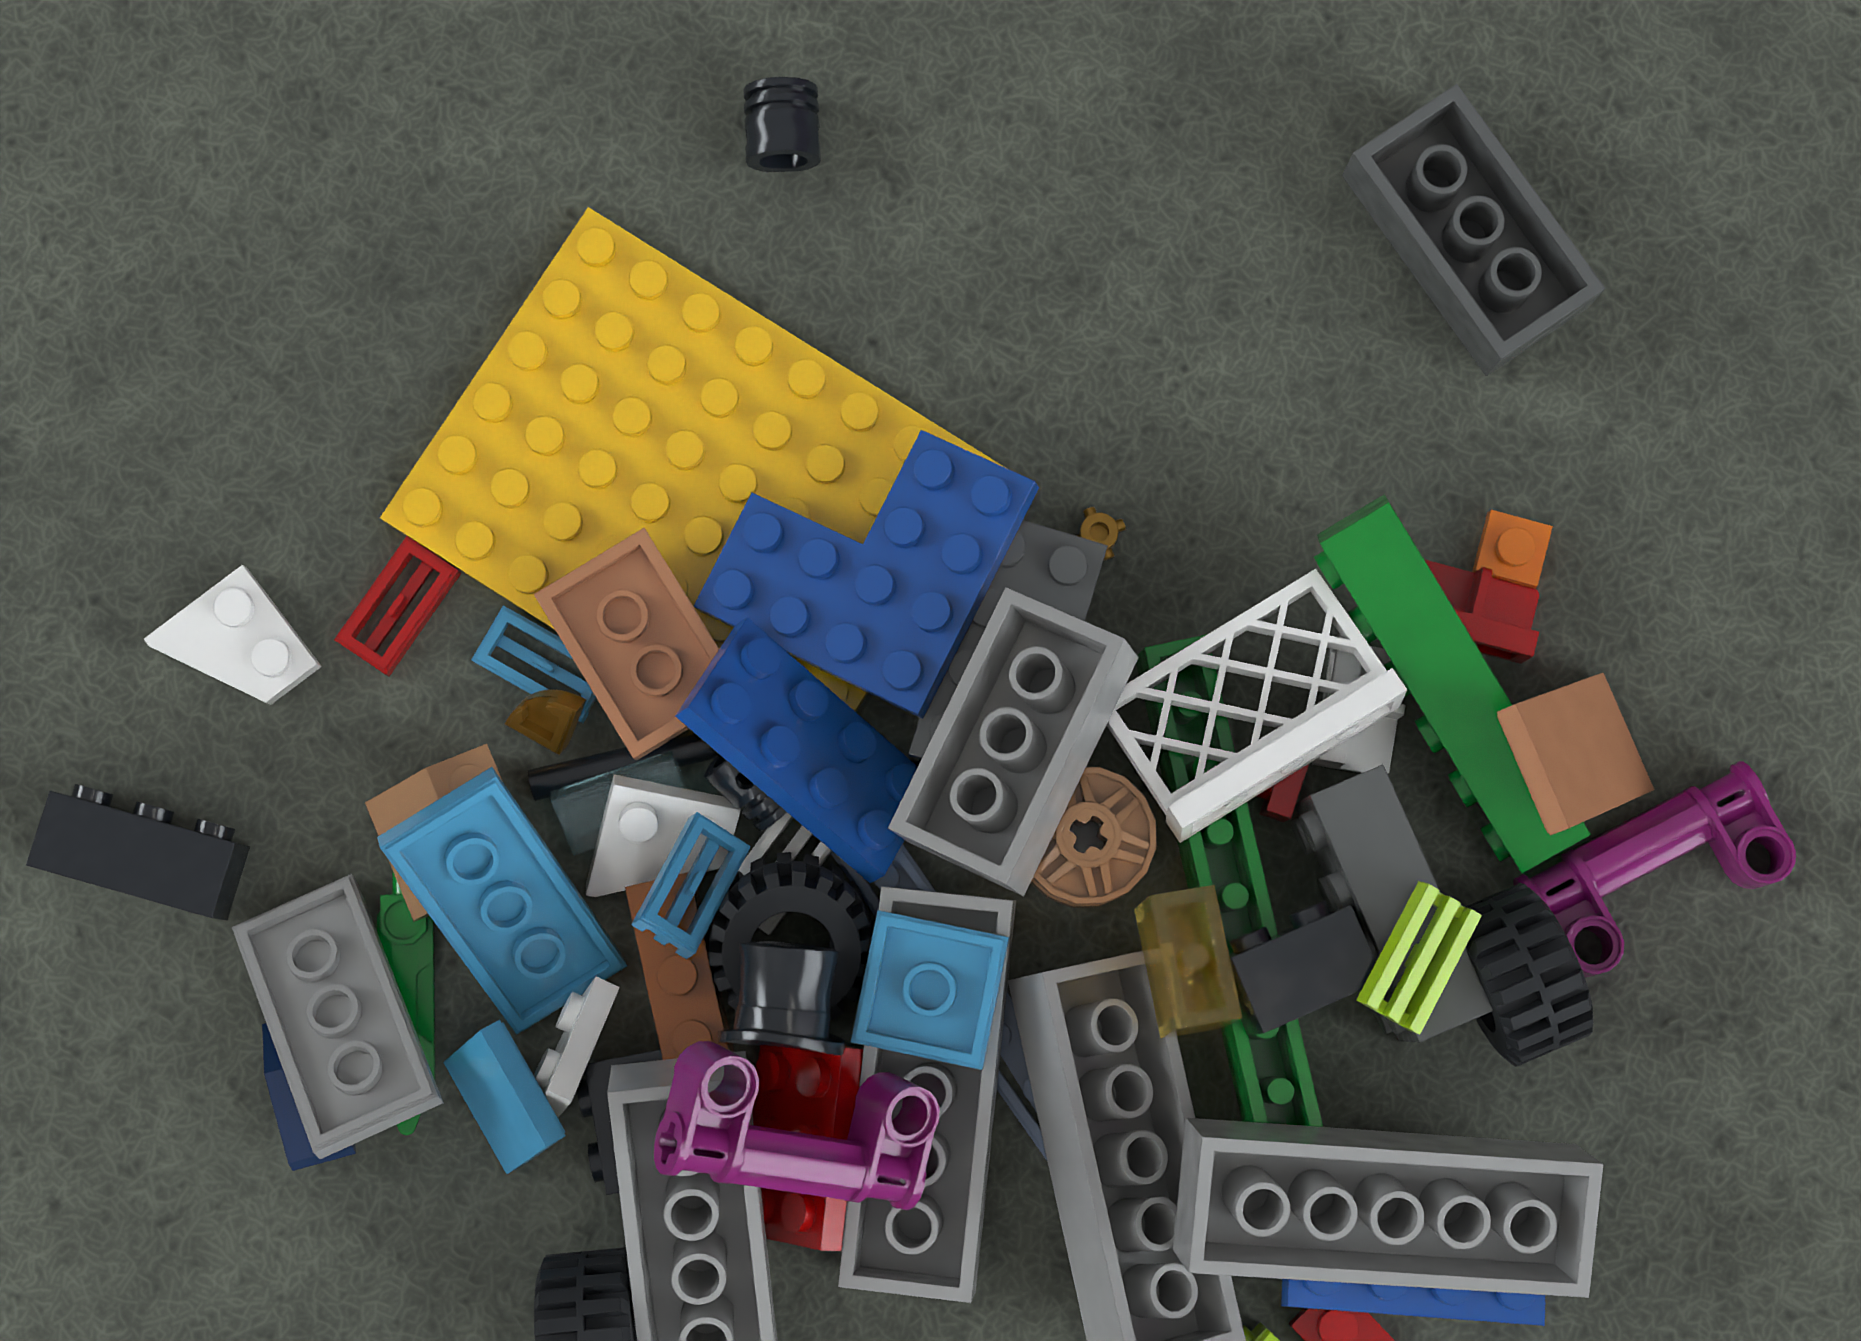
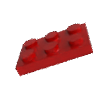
M760 1045L759 1059L755 1067L759 1077V1091L753 1105L754 1125L847 1140L855 1109L856 1095L859 1090L863 1049L845 1047L843 1055H833ZM761 1188L766 1239L820 1251H841L847 1201Z

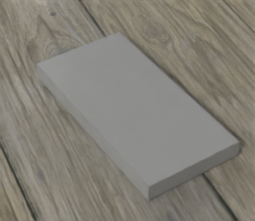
M352 874L232 927L311 1148L319 1159L443 1104L366 902Z

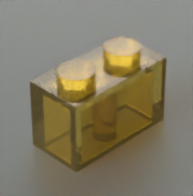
M1215 885L1148 896L1134 910L1160 1039L1221 1029L1241 1019L1242 1015Z

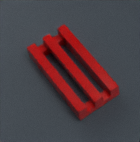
M406 536L334 640L390 677L457 581L461 572ZM415 556L422 562L365 644H362L355 638L411 558ZM433 570L440 573L384 655L380 656L377 654V650Z

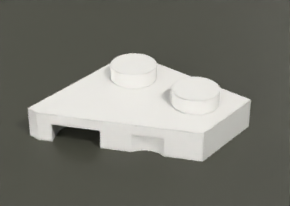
M243 565L144 638L149 647L270 705L322 667L249 569Z
M614 774L586 882V895L592 897L625 891L627 886L655 880L690 816L698 812L734 835L741 809H736L724 796ZM700 833L679 874L689 872L707 838ZM720 846L707 871L719 869L728 850Z

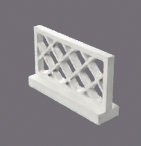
M1314 569L1127 683L1106 725L1165 813L1166 823L1181 843L1400 708L1407 688L1393 668L1388 671L1385 669L1319 572ZM1311 592L1326 613L1322 634L1283 626L1288 605ZM1279 611L1276 624L1263 621ZM1332 623L1342 638L1329 635ZM1245 631L1274 636L1267 667L1229 660L1233 639ZM1281 638L1319 646L1313 677L1274 669ZM1224 645L1221 658L1207 655ZM1326 648L1353 653L1367 673L1348 685L1320 679ZM1191 664L1219 670L1212 701L1175 694L1174 688L1178 672ZM1226 672L1264 680L1258 711L1219 703ZM1169 678L1166 692L1152 689ZM1271 681L1310 689L1306 711L1293 719L1265 713ZM1317 691L1332 694L1315 705ZM1135 698L1163 703L1156 735L1129 730L1116 710ZM1171 705L1209 713L1202 745L1164 737ZM1216 715L1255 723L1251 745L1238 753L1209 747ZM1262 725L1277 728L1259 739ZM1139 744L1154 747L1151 761L1148 760ZM1161 749L1200 757L1195 779L1173 793H1170L1156 772ZM1207 759L1222 762L1204 773Z

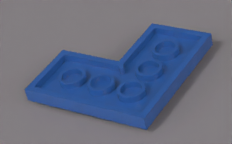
M921 430L863 544L751 493L694 607L700 612L733 628L748 617L791 656L923 719L1039 487L1035 481Z

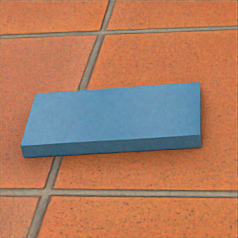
M490 767L377 837L380 849L516 1034L521 1033L563 1007L572 992L582 995L596 976L606 980L627 967L622 954L493 767Z

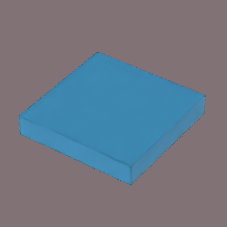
M877 910L851 1042L982 1070L1010 937Z
M500 1020L481 1029L443 1062L506 1174L528 1163L566 1136L563 1126L505 1024L501 1023Z

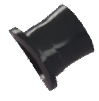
M761 941L739 943L740 992L733 1029L718 1031V1043L769 1045L843 1055L845 1052V1041L829 1033L831 993L840 951L791 942Z

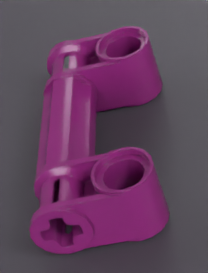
M1738 761L1730 766L1729 774L1700 789L1696 786H1690L1679 794L1591 840L1562 853L1559 863L1530 878L1524 874L1514 878V886L1520 883L1525 884L1547 904L1560 923L1575 954L1574 941L1578 932L1582 929L1595 933L1600 939L1602 955L1597 963L1588 964L1582 961L1576 954L1584 977L1610 971L1619 964L1624 954L1622 933L1613 920L1602 897L1705 843H1709L1729 879L1742 888L1756 889L1782 881L1791 873L1796 862V850L1793 841L1789 838L1771 807L1761 781L1748 764L1744 761ZM1729 795L1734 796L1733 801L1721 807L1717 806L1718 801ZM1751 841L1763 845L1769 852L1771 861L1766 874L1757 873L1747 863L1745 857L1746 848ZM1563 882L1566 883L1565 889L1549 897L1546 895L1548 890Z
M698 1041L688 1046L679 1055L674 1066V1076L664 1117L659 1124L655 1137L654 1161L656 1169L660 1174L676 1176L682 1170L709 1174L710 1178L718 1183L774 1189L842 1199L860 1203L866 1197L889 1200L894 1208L904 1210L912 1209L920 1200L925 1186L929 1153L940 1114L937 1099L929 1090L890 1072H878L868 1077L860 1086L856 1095L855 1109L848 1138L844 1140L749 1125L754 1101L759 1091V1077L756 1068L747 1059L711 1041ZM723 1066L724 1076L721 1083L715 1090L708 1092V1082L711 1075ZM903 1098L899 1114L892 1119V1111L895 1105ZM900 1179L905 1180V1183L900 1182Z

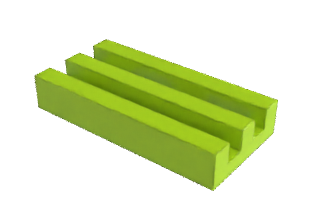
M1418 881L1356 1000L1406 1030L1419 1035L1482 917L1476 911L1460 905L1461 902L1440 893V890L1434 886ZM1431 906L1436 907L1437 910L1419 944L1414 945L1405 962L1406 969L1389 1002L1383 1000Z

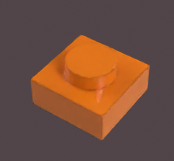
M1490 510L1486 516L1472 572L1475 573L1481 567L1492 569L1493 578L1535 589L1538 587L1553 526Z

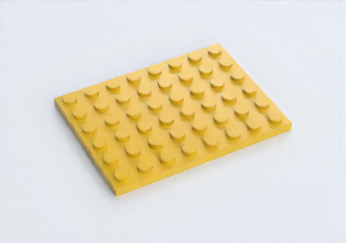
M588 207L380 519L555 630L534 594L642 528H645L694 607L751 493L863 544L921 430L1002 467L1004 466ZM694 607L720 649L733 627L700 612ZM792 656L855 712L857 711L868 692Z

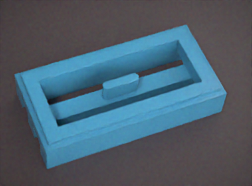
M503 605L471 660L529 694L549 690L491 657L493 650L497 646L581 693V697L586 699L578 720L583 724L594 701H597L588 683L504 636L503 633L510 624L573 660L560 637Z
M694 813L685 823L631 925L642 932L645 929L655 933L654 940L664 946L671 943L677 947L675 953L685 959L690 958L696 953L751 846L700 813ZM701 833L707 838L666 916L662 918L658 915V912ZM721 846L728 850V853L690 926L685 932L677 926Z

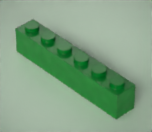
M1385 494L1317 534L1319 543L1324 551L1314 556L1315 561L1333 590L1343 584L1347 587L1358 605L1347 611L1351 620L1368 644L1378 639L1391 661L1383 666L1387 671L1393 668L1407 688L1404 698L1412 694L1424 713L1423 716L1414 721L1434 754L1444 748L1446 749L1457 767L1456 770L1447 775L1467 808L1478 802L1489 819L1490 823L1480 829L1499 861L1501 862L1511 856L1521 873H1524L1590 836L1591 834L1584 822L1553 835L1547 833L1497 717L1498 711L1512 706V703Z

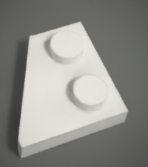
M597 976L582 996L575 992L570 994L556 1023V1028L564 1032L555 1051L550 1048L545 1051L534 1074L536 1081L557 1117L572 1102L620 988Z

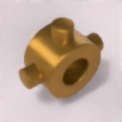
M1095 507L1085 509L1083 513L1086 519L1081 525L1079 535L1076 536L1108 545L1103 561L1113 558L1112 547L1116 543L1118 533L1126 530L1123 519L1114 520L1105 513H1097Z

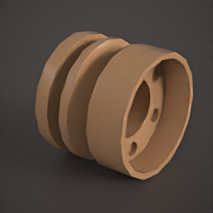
M1086 767L1030 883L1047 899L1070 908L1099 907L1128 893L1147 873L1156 850V820L1145 796L1124 776L1101 767ZM1091 820L1100 826L1096 837L1104 843L1103 847L1099 850L1091 846L1084 853L1078 852L1073 847L1077 837L1069 829L1072 824L1083 828Z

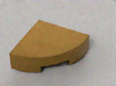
M562 690L538 691L526 697L507 718L505 725L560 755L572 738L586 699Z

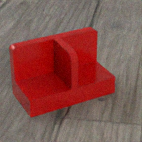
M1425 560L1482 654L1519 664L1534 656L1539 631L1531 630L1539 599L1538 590L1493 578L1492 569L1481 567L1474 573Z

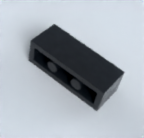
M75 784L71 796L49 791L26 866L205 917L228 920L250 846L232 842L235 829L198 818L194 830L171 824L174 815L173 811L136 801L133 813L110 807L113 794Z

